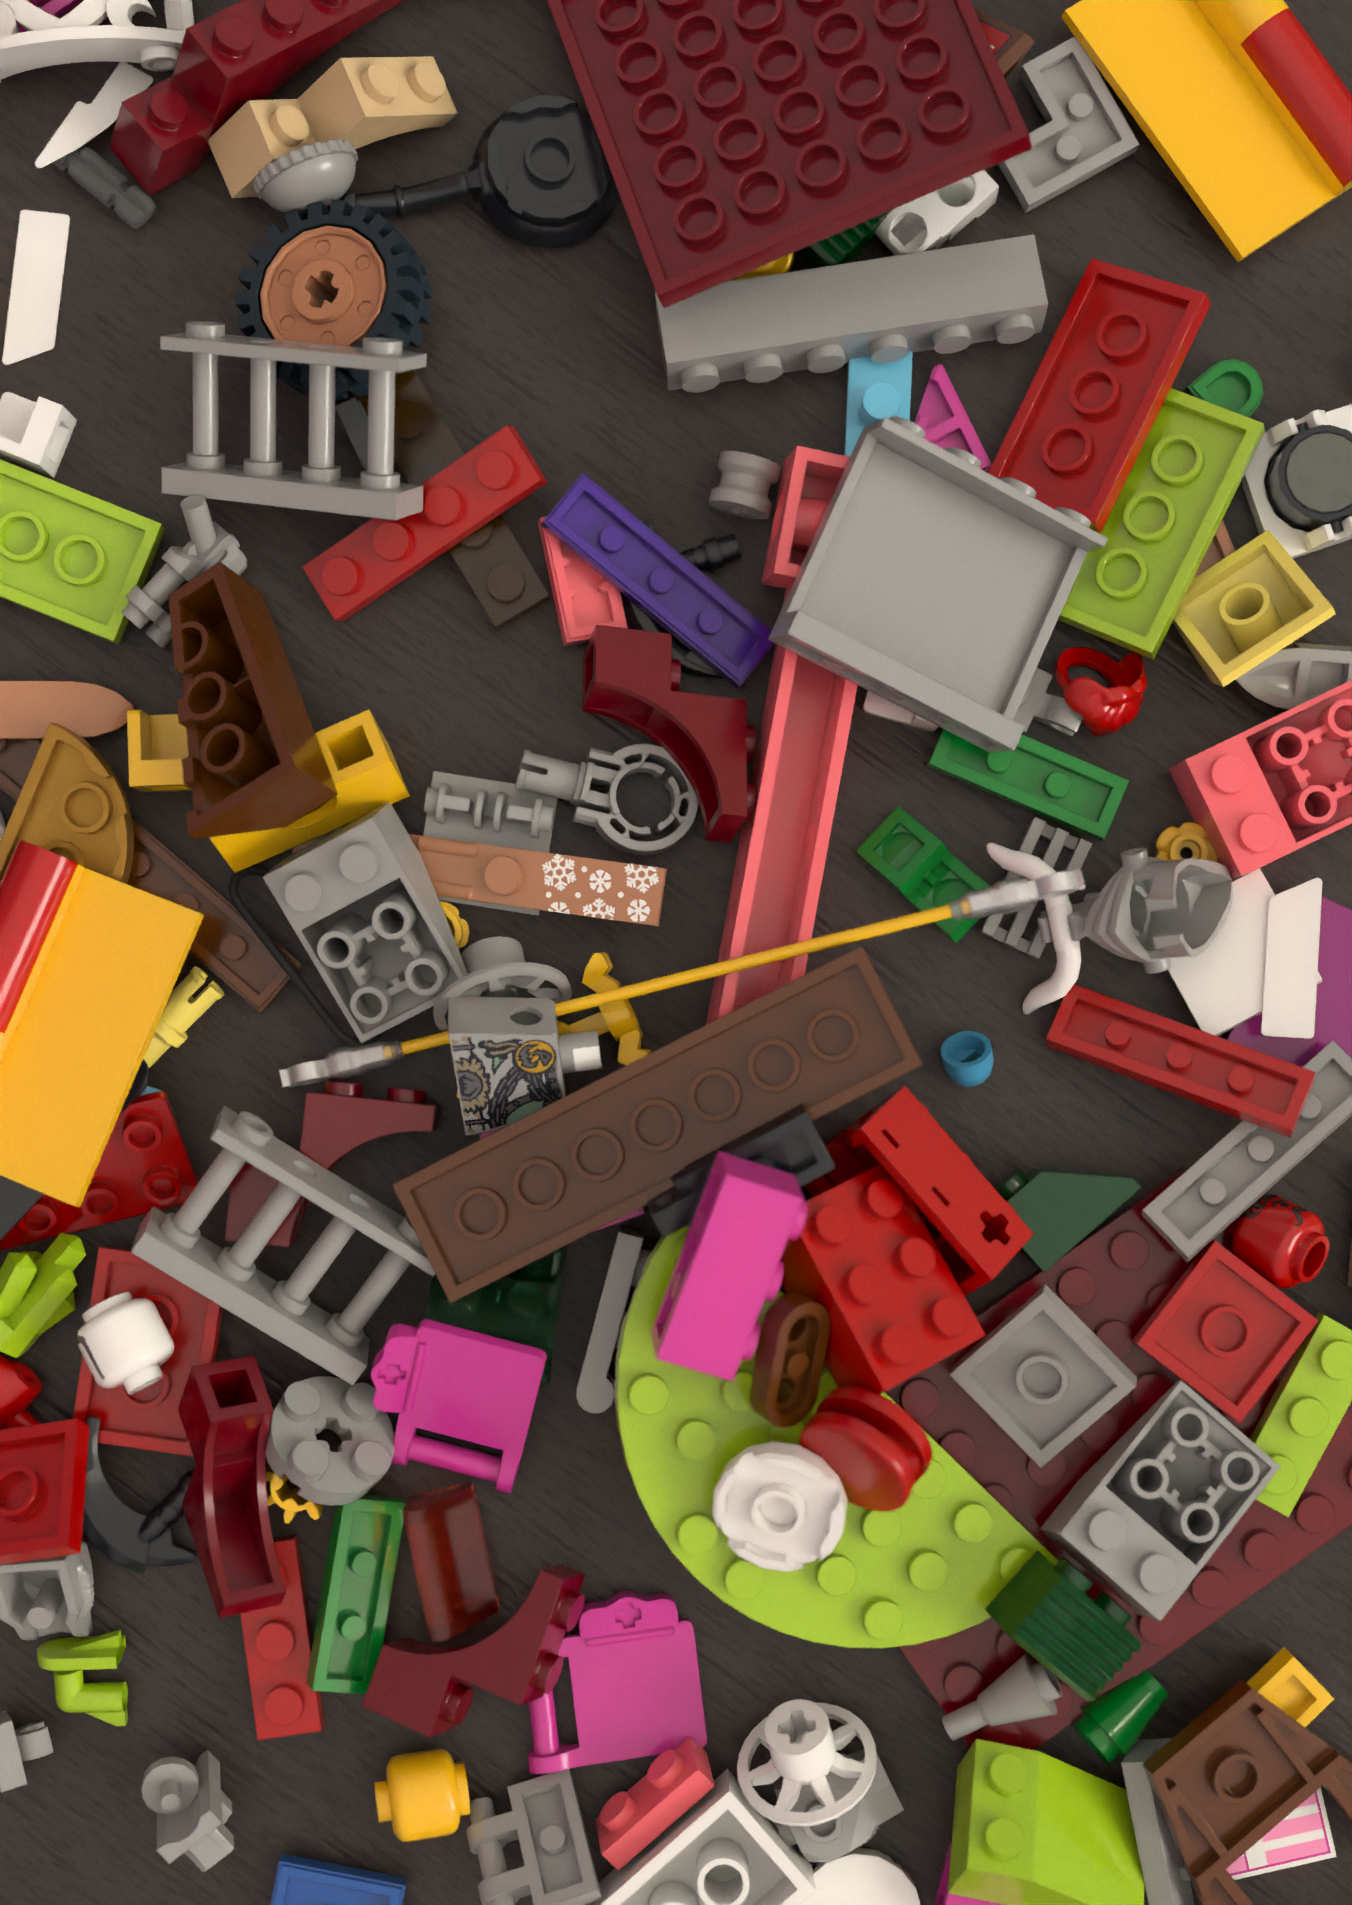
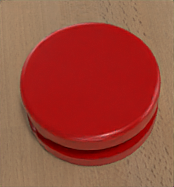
M843 1386L831 1390L818 1406L816 1415L809 1419L799 1436V1445L822 1457L838 1474L847 1496V1501L873 1511L890 1512L905 1505L911 1495L914 1484L924 1475L932 1461L931 1445L920 1425L893 1401L878 1393L860 1387Z

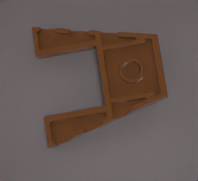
M1242 1679L1142 1764L1200 1905H1253L1226 1868L1321 1786L1326 1789L1352 1823V1762Z

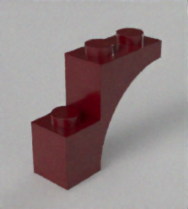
M596 625L583 654L582 711L603 715L625 723L648 736L660 747H663L682 769L697 796L705 826V840L731 843L743 822L752 819L756 803L755 784L747 782V763L751 762L754 754L756 732L754 725L747 724L746 700L678 692L681 664L680 660L671 659L672 634Z
M325 1080L323 1092H306L300 1153L330 1171L349 1153L373 1139L400 1132H433L437 1130L440 1104L425 1103V1090L388 1087L387 1098L362 1096L363 1084ZM247 1161L231 1182L225 1240L237 1241L279 1183L278 1180ZM304 1196L300 1197L266 1245L290 1247L298 1242L301 1224L310 1200Z
M248 1356L192 1366L177 1409L196 1463L182 1508L218 1617L224 1618L281 1605L287 1591L274 1548L266 1491L265 1454L274 1409L255 1356Z
M564 1564L540 1570L531 1592L516 1614L499 1630L477 1644L455 1647L438 1646L410 1637L383 1644L362 1707L430 1738L454 1728L455 1725L457 1726L463 1721L471 1706L474 1693L473 1689L468 1687L469 1683L519 1706L543 1697L544 1693L549 1694L556 1685L562 1671L563 1657L558 1655L565 1632H569L574 1628L583 1610L585 1596L579 1591L585 1573Z

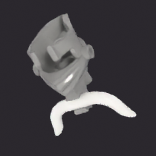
M995 843L987 844V852L990 857L1003 869L1026 877L1030 881L1056 873L1054 869L1037 856L1012 850ZM1135 848L1120 854L1123 866L1109 879L1101 892L1087 893L1084 902L1071 904L1068 894L1044 899L1046 910L1040 912L1041 916L1037 918L1042 943H1050L1052 941L1054 943L1057 958L1056 969L1052 977L1031 989L1023 1001V1013L1029 1015L1040 1007L1067 995L1079 977L1082 961L1079 940L1085 936L1117 956L1142 962L1145 973L1148 974L1170 969L1169 958L1194 957L1204 952L1224 925L1231 908L1233 887L1228 867L1214 861L1193 858L1163 861L1156 857H1148L1146 848Z

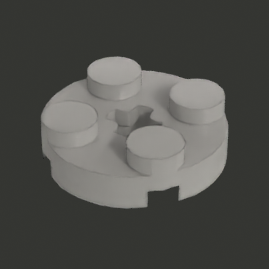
M330 1376L312 1377L294 1382L288 1386L274 1408L265 1454L271 1469L279 1479L285 1474L292 1483L300 1487V1490L297 1492L298 1495L310 1502L322 1505L349 1504L367 1494L370 1488L376 1485L388 1471L395 1451V1446H393L395 1436L391 1421L386 1412L379 1411L373 1405L376 1388L363 1382L351 1385L341 1378ZM323 1429L335 1432L342 1440L338 1451H330L327 1441L317 1440L315 1434L321 1433Z

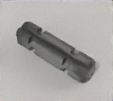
M57 128L56 130H54V132L51 134V136L45 141L42 150H44V148L46 147V145L48 144V142L51 140V138L53 137V135L55 134V132L58 130V128ZM83 145L79 149L52 162L63 172L68 171L67 173L71 175L75 182L107 208H114L117 216L132 228H141L153 215L156 205L152 198L137 185L131 186L126 176L90 147L85 148V145Z

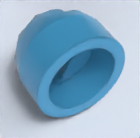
M962 1031L951 1035L943 1042L940 1052L944 1071L958 1085L968 1088L980 1085L991 1075L994 1063L990 1040L984 1034L976 1031Z

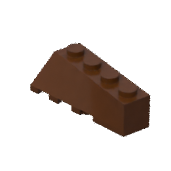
M218 562L169 594L174 669L182 673L183 698L177 700L179 724L186 727L189 754V757L182 759L184 784L191 787L193 811L186 813L188 835L194 839L285 828L337 796V790L263 593L222 562Z

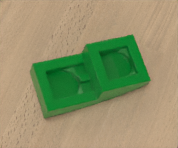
M900 806L855 851L867 865L918 912L950 904L953 917L935 921L932 924L955 944L985 913L973 914L971 912L963 914L960 901L968 900L969 896L994 890L952 855L939 838Z

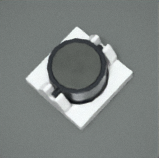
M1352 404L1325 412V410H1315L1301 419L1294 420V418H1291L1270 428L1264 433L1241 480L1259 535L1269 530L1292 559L1352 539ZM1265 477H1266V489H1267V490H1265V483H1264ZM1291 526L1297 527V528H1300V529H1304V530H1308V531H1311V532H1307V531L1299 530V529H1296V528H1292Z

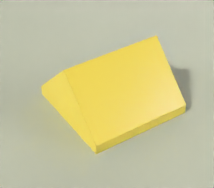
M1267 530L1195 577L1176 613L1173 624L1211 683L1225 687L1334 616L1335 611L1273 534Z

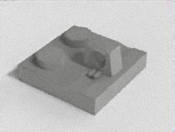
M1046 1284L952 1366L949 1374L1040 1468L1131 1392L1137 1383V1377Z

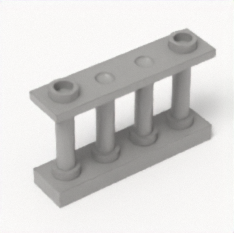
M212 321L186 322V332L160 336V349L192 352L193 451L186 453V462L161 467L162 493L182 496L202 495L208 499L398 520L423 511V485L400 483V473L394 472L395 372L399 373L426 367V353L402 351L403 340L394 338H363V347L227 335L225 334V323ZM219 355L250 358V458H245L243 465L226 464L225 454L219 452ZM277 361L309 364L308 464L302 465V472L283 470V461L276 459ZM336 367L369 370L367 470L361 472L360 478L341 476V467L334 465Z
M224 1105L216 1117L211 1135V1140L223 1146V1149L177 1214L169 1213L167 1215L152 1206L138 1227L131 1253L349 1384L354 1385L368 1364L370 1338L365 1335L363 1330L366 1323L411 1263L433 1277L436 1273L407 1215L405 1217L401 1216L274 1137L272 1129L259 1117L245 1111L237 1114ZM247 1161L278 1180L279 1183L234 1246L221 1248L201 1236L198 1228ZM304 1196L333 1214L334 1217L290 1278L277 1282L257 1270L254 1261L300 1197ZM359 1230L389 1250L343 1313L331 1315L313 1304L309 1294L354 1232Z

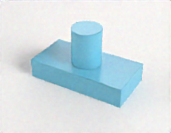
M909 351L907 356L892 363H875L871 360V356L849 359L844 456H851L864 427L885 417L889 419L895 416L910 421L913 351Z

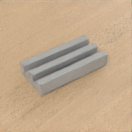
M1033 817L1017 851L1032 854L1039 837L1045 838L1050 843L1042 861L1053 869L1064 847L1072 852L1063 871H1072L1079 868L1081 870L1093 843L1082 838L1078 839L1059 827H1052L1046 824V821ZM1007 871L999 889L1003 885L1018 884L1021 875ZM1038 900L1020 905L1009 931L998 927L1007 906L990 910L979 933L1035 959L1040 958L1046 943H1042L1039 925H1037L1030 941L1021 937Z

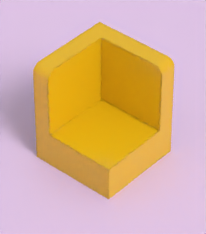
M127 710L129 787L140 792L191 791V787L184 784L182 759L189 757L187 730L186 727L179 724L178 714L149 715L143 710Z

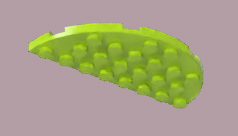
M691 1224L665 1238L661 1236L642 1269L643 1274L634 1291L628 1313L624 1316L616 1354L614 1389L617 1427L626 1465L637 1494L654 1527L679 1561L717 1597L749 1618L794 1637L815 1643L847 1648H888L915 1645L947 1637L991 1618L985 1608L1037 1550L1053 1564H1057L1058 1560L926 1432L925 1434L932 1449V1461L924 1475L914 1484L908 1501L901 1508L890 1512H879L859 1507L847 1501L846 1522L843 1534L832 1553L819 1562V1558H817L813 1562L804 1563L803 1569L789 1572L764 1569L739 1557L727 1544L729 1538L723 1533L721 1526H719V1529L717 1528L713 1517L714 1490L729 1460L750 1446L768 1442L799 1445L800 1433L809 1419L816 1415L817 1408L824 1397L831 1390L838 1387L824 1363L818 1396L809 1414L794 1426L780 1428L758 1415L750 1403V1387L758 1344L749 1361L741 1359L733 1381L656 1359L650 1331ZM778 1290L776 1297L772 1301L764 1300L756 1320L760 1322V1332L766 1312L775 1301L784 1296L780 1290ZM885 1392L880 1394L893 1401Z

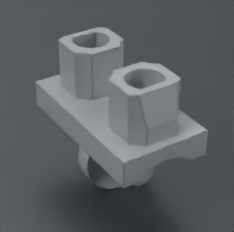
M209 1750L198 1756L195 1767L186 1759L175 1756L161 1758L153 1762L143 1775L141 1789L142 1798L147 1807L157 1813V1852L169 1864L185 1853L202 1872L207 1871L234 1849V1835L223 1825L232 1814V1801L221 1790L220 1762Z

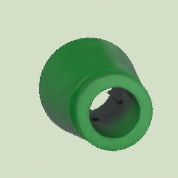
M1144 1670L1136 1677H1131L1097 1697L1096 1701H1091L1080 1709L1084 1714L1072 1726L1085 1743L1104 1762L1110 1764L1118 1755L1123 1758L1126 1757L1161 1707L1160 1704L1168 1697V1694L1161 1684L1147 1670Z

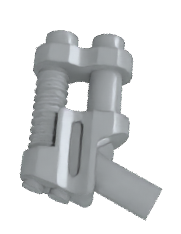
M202 495L189 496L183 499L180 504L191 541L184 547L171 546L161 557L166 562L164 566L143 589L136 585L126 595L130 603L121 612L140 630L151 619L153 623L144 633L162 649L172 640L170 611L168 613L161 607L169 599V594L176 591L185 580L187 582L191 581L218 562H222L239 576L247 568V559L239 549V542L233 534H229L220 525L212 521L206 499Z

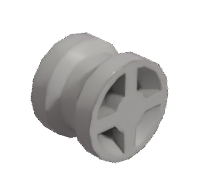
M738 451L721 452L718 461V469L722 474L720 484L711 490L708 504L722 512L743 518L769 519L772 503L768 498L770 486L778 482L781 466L769 459Z

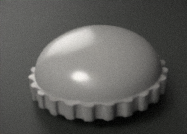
M330 139L324 142H315L312 145H305L300 149L292 150L288 154L278 157L274 162L267 164L266 168L258 172L259 175L254 177L255 181L252 184L258 198L263 199L264 202H267L274 209L284 213L297 209L301 214H307L308 204L321 201L328 207L331 205L332 200H338L346 193L355 177L356 161L359 159L353 143H349L348 140L342 141L337 139L332 141Z

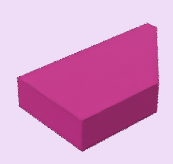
M940 364L934 367L931 372L914 423L926 432L924 439L944 450L947 447H954L974 455L981 461L980 469L988 473L992 464L943 365Z

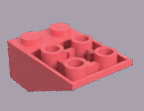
M1352 680L1168 768L1194 823L1203 827L1207 839L1216 853L1217 863L1228 867L1232 879L1244 876L1352 824Z

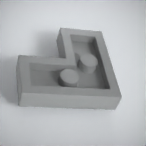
M1075 36L1022 65L1019 76L1047 124L1029 133L1032 145L1031 150L1003 161L998 165L1025 213L1132 155L1136 152L1139 143L1094 63Z

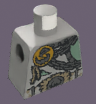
M466 996L448 998L449 1039L466 1136L509 1126L566 1097L564 1073L602 1069L598 1031L593 1030L559 1035L555 1003L548 998Z

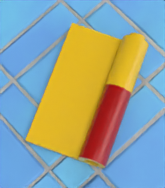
M1081 0L1066 9L1061 15L1065 24L1237 262L1249 256L1352 187V94L1284 0Z
M18 840L0 881V1175L80 1208L204 915L89 870L65 857L22 840Z

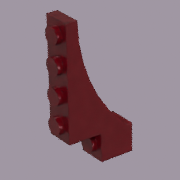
M242 0L186 28L172 77L121 103L110 149L149 196L197 171L201 161L212 151L208 139L248 100H266L279 87L332 46L405 0Z

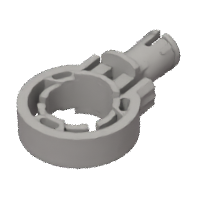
M652 744L630 745L615 753L590 748L586 762H581L580 765L532 753L530 750L524 749L519 765L520 772L515 783V789L518 790L524 789L570 801L569 804L577 807L573 814V822L595 827L598 834L610 846L631 855L657 854L673 846L690 829L696 817L699 804L688 778L679 765L663 747ZM633 759L638 761L629 765L625 763V761ZM645 759L655 761L669 769L675 775L683 790V794L680 795L678 784L673 776L664 783L671 797L670 811L666 820L660 822L654 828V831L657 835L665 830L671 822L676 827V830L665 838L648 842L630 839L629 835L640 838L648 837L651 834L650 827L645 826L641 828L628 823L620 814L616 802L618 783L626 776L644 772L659 778L665 771V768L657 764L644 762ZM590 784L605 787L606 794L589 790ZM681 803L684 805L683 816L679 814ZM610 823H612L619 831H621V833L615 830Z

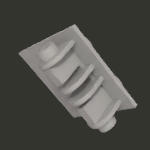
M433 771L431 787L427 788L424 803V812L427 815L423 836L549 853L558 798L524 789L518 790L515 789V784ZM437 896L441 901L536 916L540 914V910Z

